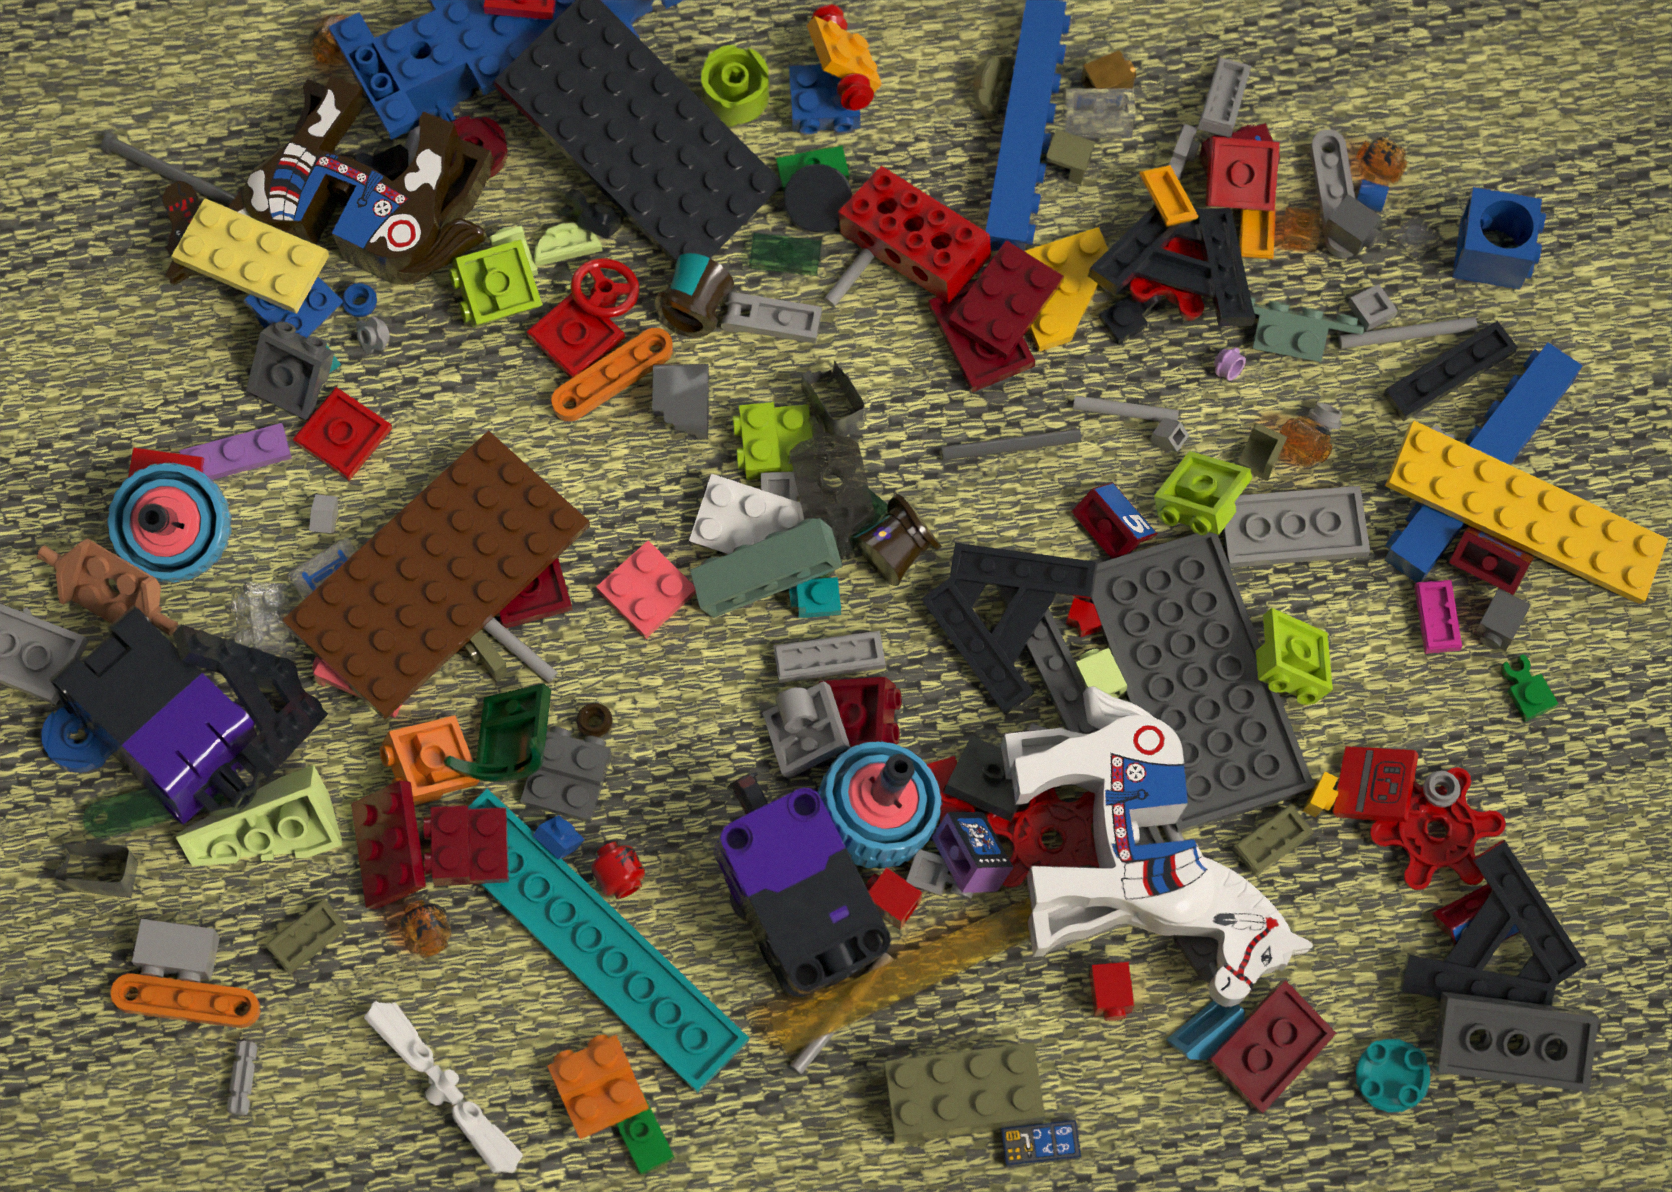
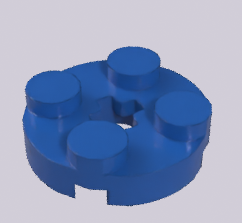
M62 707L55 713L52 712L46 718L42 728V744L50 760L61 769L74 773L88 772L103 766L112 755L110 750L87 728L84 731L88 738L81 744H76L73 739H70L71 734H77L79 728H83V724L73 713L70 715Z

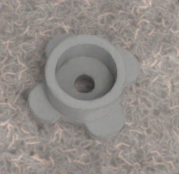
M374 316L370 317L367 322L364 320L357 322L358 340L364 352L371 354L374 352V349L384 350L390 337L387 325Z

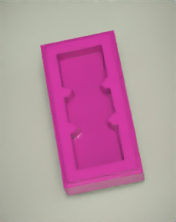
M1452 580L1417 582L1414 589L1424 653L1460 651L1462 642Z

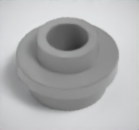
M1318 402L1315 409H1310L1308 416L1317 422L1316 424L1312 423L1315 427H1317L1316 425L1325 426L1331 432L1332 429H1340L1342 426L1340 419L1343 413L1331 405Z
M1436 771L1426 778L1423 784V793L1427 801L1432 805L1448 807L1458 799L1460 784L1451 773ZM1435 786H1444L1447 794L1439 795L1435 791Z

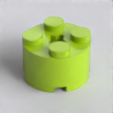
M737 45L720 47L706 58L702 69L701 90L703 103L726 126H735L754 120L765 110L769 103L768 66L764 58L757 51L748 47V50L737 48Z

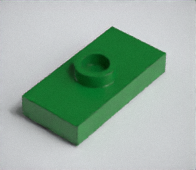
M843 145L776 158L779 178L783 181L781 186L783 193L791 176L799 169L812 164L831 166L842 173L847 181H850Z
M649 1104V1109L616 1123L641 1176L675 1159Z

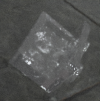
M246 582L233 595L231 600V612L236 617L237 624L235 642L254 649L258 648L272 655L292 654L295 651L294 636L282 622L290 613L286 583Z

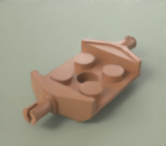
M87 538L64 555L58 554L46 545L42 546L38 551L37 559L44 561L57 571L56 582L59 603L64 605L72 600L110 623H113L134 605L143 612L155 627L169 636L176 631L178 622L160 613L162 609L159 606L161 586L157 579ZM109 578L116 582L119 593L111 589Z

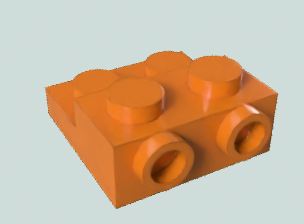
M456 715L389 731L382 742L383 746H380L381 762L385 767L391 766L395 777L392 779V784L399 780L411 782L414 806L440 800L445 793L476 786L480 781L462 775L444 764V759L448 756L473 762Z
M605 1034L598 1035L588 1042L587 1048L576 1053L572 1050L562 1051L554 1057V1063L547 1065L579 1140L649 1109L617 1035L610 1038Z

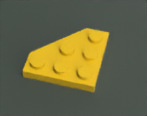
M1099 227L1025 250L1026 253L1064 276L1061 286L1029 328L1038 352L1071 342L1096 292L1098 283L1089 278L1088 273L1090 267L1109 250Z

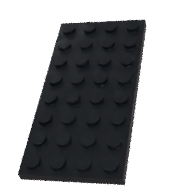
M575 0L492 83L675 265L677 258L687 253L711 258L782 186L783 181L601 0Z

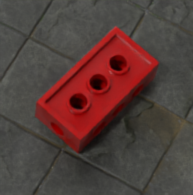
M882 165L838 211L841 235L861 248L869 250L875 257L948 304L991 257L989 233Z

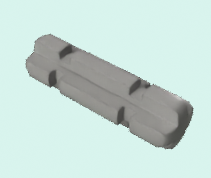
M238 1041L236 1043L234 1056H236L237 1061L233 1062L229 1089L232 1096L228 1097L227 1111L233 1115H247L249 1111L250 1100H248L247 1095H251L255 1069L252 1060H256L257 1045L251 1041Z

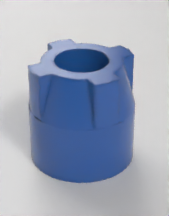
M1362 179L1356 200L1372 211L1381 213L1389 186Z

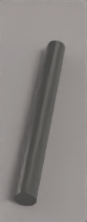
M1079 428L941 447V453L944 461L1082 442Z

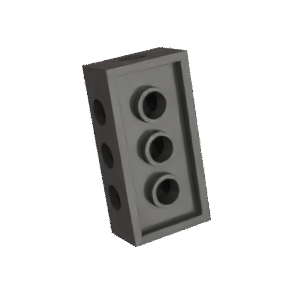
M1442 992L1432 1066L1438 1073L1589 1092L1599 1017L1589 1010ZM1477 1029H1485L1484 1040L1479 1044H1470L1469 1038L1472 1032ZM1514 1034H1522L1523 1040L1521 1045L1516 1049H1508L1507 1042L1509 1038ZM1552 1039H1559V1049L1555 1053L1546 1054V1044Z

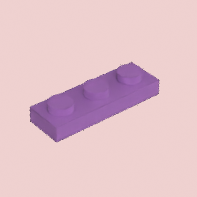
M282 423L179 450L180 454L205 458L203 473L212 480L292 459Z

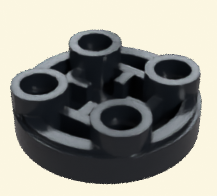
M812 164L799 169L789 179L784 191V208L787 216L796 228L813 234L828 233L840 226L838 211L850 200L852 191L847 179L838 170L828 165Z

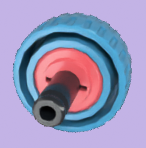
M176 463L149 465L147 468L139 469L131 477L126 478L122 482V486L113 495V501L108 509L107 526H109L108 535L113 543L115 553L125 561L155 577L159 582H183L199 577L200 574L209 571L212 565L221 559L223 551L227 549L228 539L232 532V515L228 508L229 503L219 486L207 475L195 468Z
M866 742L849 748L847 752L840 754L832 763L818 789V795L854 864L867 868L885 869L886 867L901 865L904 861L912 859L930 839L941 814L942 800L940 788L931 769L912 751L893 743Z

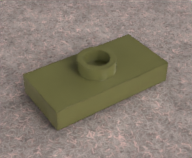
M480 630L463 648L474 663L477 661L482 663L497 683L507 676L506 663Z
M1290 804L1235 844L1233 850L1252 874L1257 877L1314 834V831L1293 805Z
M323 898L265 945L286 972L291 975L345 932L348 927Z

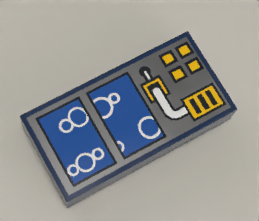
M1076 1120L1001 1128L1006 1168L1081 1159Z

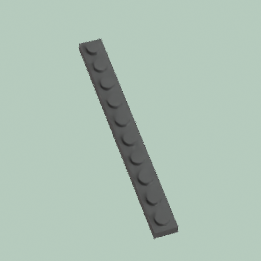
M996 586L1007 609L1018 589ZM1048 608L1025 648L1065 730L1084 734L1094 733L1100 729L1087 722L1083 697L1086 686ZM1156 826L1138 827L1139 843H1135V846L1164 843Z

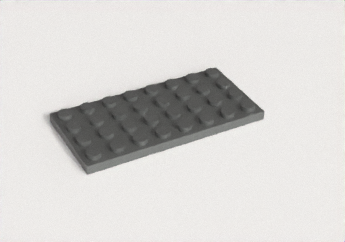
M1208 532L1203 536L1196 533L1098 563L1093 598L1090 599V602L1095 605L1102 624L1101 632L1107 648L1110 649L1127 684L1125 693L1127 702L1141 707L1154 718L1170 726L1177 734L1182 745L1188 804L1174 824L1177 833H1183L1314 791L1315 785L1279 693L1271 691L1267 683L1258 680L1256 650L1261 646L1218 535Z

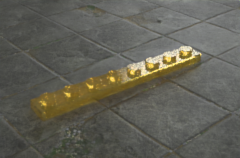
M1030 897L771 1018L769 1022L785 1055L1030 940L1028 920L1032 914Z

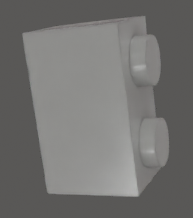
M141 919L132 963L141 971V975L163 978L164 974L178 976L177 980L199 983L200 979L211 980L220 937L215 929Z

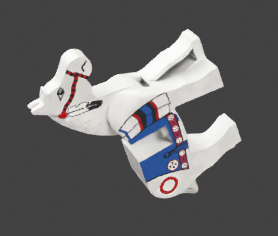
M1090 686L1083 693L1088 724L1100 729L1099 731L1084 734L1056 728L1005 734L1001 743L1006 779H1012L1016 804L1028 803L1043 791L1066 784H1075L1095 793L1093 830L1100 868L1032 866L1027 875L1032 914L1028 920L1033 957L1045 956L1049 950L1065 941L1084 939L1119 924H1130L1166 936L1212 937L1218 941L1217 963L1220 970L1210 982L1209 993L1216 1003L1230 1007L1239 1004L1248 995L1260 976L1272 973L1275 970L1283 971L1292 955L1305 954L1313 947L1309 940L1290 931L1289 926L1275 906L1251 883L1228 867L1214 860L1204 858L1194 839L1135 846V843H1139L1138 827L1175 824L1188 804L1182 745L1177 734L1166 723L1154 718L1147 711L1133 703L1110 696L1102 690Z

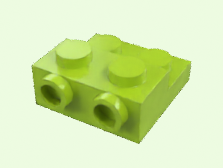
M521 239L455 258L452 262L453 268L448 269L453 288H460L464 301L459 302L464 322L471 321L473 328L542 306Z
M774 402L739 405V415L733 416L735 437L742 436L743 448H736L738 469H745L746 480L761 479V473L797 472L798 475L816 473L809 404L774 407Z
M1189 451L1154 495L1158 517L1169 526H1175L1177 523L1188 525L1199 535L1204 536L1208 532L1219 535L1236 513L1235 501L1252 480L1251 469Z
M1274 608L1268 610L1263 614L1265 644L1256 650L1258 680L1267 683L1269 689L1273 692H1287L1296 696L1297 702L1302 705L1315 704L1333 690L1328 633Z

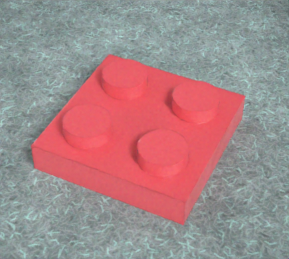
M649 541L644 543L596 586L597 592L645 639L696 594L694 585Z

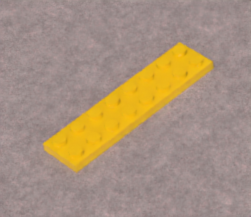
M1414 420L1407 428L1385 484L1386 487L1638 604H1642L1647 599L1668 538Z

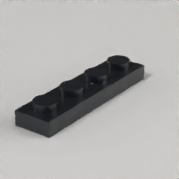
M1497 320L1385 389L1383 395L1404 422L1516 353L1518 346Z

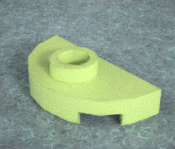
M560 223L547 229L545 235L539 240L538 245L534 249L535 265L537 267L603 251L602 245L596 234L577 226L576 223Z

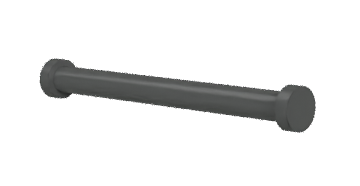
M108 132L102 140V151L106 153L114 152L175 182L185 181L196 192L227 207L236 197V195L118 140V136L112 132Z

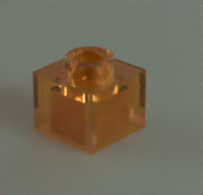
M1286 207L1282 219L1281 250L1315 253L1319 242L1320 210Z

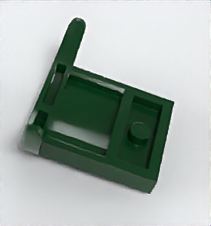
M542 683L484 697L476 763L448 756L444 759L445 766L467 777L488 782L514 781L536 773L541 768L544 758L552 689Z

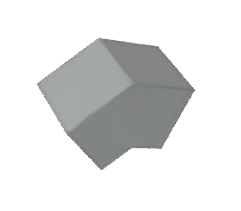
M1164 417L1152 433L1150 442L1167 453L1170 450L1178 452L1189 437V434L1180 421Z
M315 494L310 513L309 531L335 532L338 516V498L336 496Z

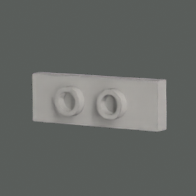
M1219 57L1199 122V130L1231 138L1251 70L1250 65Z
M880 631L773 645L779 683L884 669L886 665Z

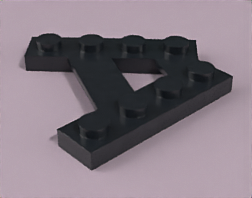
M1154 205L1090 267L1088 277L1114 295L1124 288L1135 276L1212 298L1218 326H1252L1255 320L1231 208H1196L1193 206L1198 215L1197 219L1167 227L1157 207ZM1174 237L1201 244L1204 261L1163 248Z
M955 543L950 578L921 598V600L1002 711L1008 714L1035 694L1015 667V662L1057 594L1087 599L1093 598L1098 564L1095 561ZM986 585L1018 589L991 634L974 611V604Z
M181 625L173 633L181 661L222 674L259 729L260 733L241 752L267 778L283 764L328 715L322 708L320 701L314 696L309 695L302 688L297 667L288 658L278 657L263 652L258 648L254 649L236 643L231 639H224L185 625ZM258 686L278 692L286 706L276 714Z
M1501 840L1472 859L1492 889V892L1444 961L1407 953L1400 986L1401 991L1441 999L1442 992L1552 1006L1556 985L1587 966L1507 842ZM1515 924L1533 952L1517 976L1484 969Z

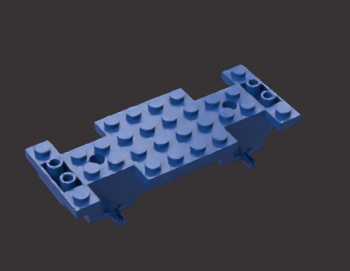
M428 0L434 11L376 38L373 37L360 12L330 25L329 30L358 85L362 87L375 115L378 116L390 139H393L419 127V118L423 111L453 122L456 120L452 109L459 102L472 97V89L479 87L483 96L497 90L492 84L494 79L575 0H556L553 20L485 14V0ZM601 0L640 39L632 23L638 17L651 12L652 3L655 0ZM661 0L665 9L684 1Z

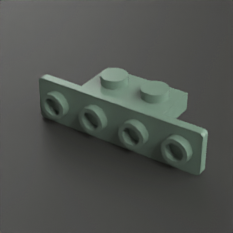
M1251 297L1254 313L1259 315L1253 349L1322 362L1329 328L1363 335L1364 326L1357 323V317L1338 314L1337 319L1323 317L1324 311L1303 307V312L1289 310L1290 305L1287 303L1269 301L1268 306L1255 304V298Z

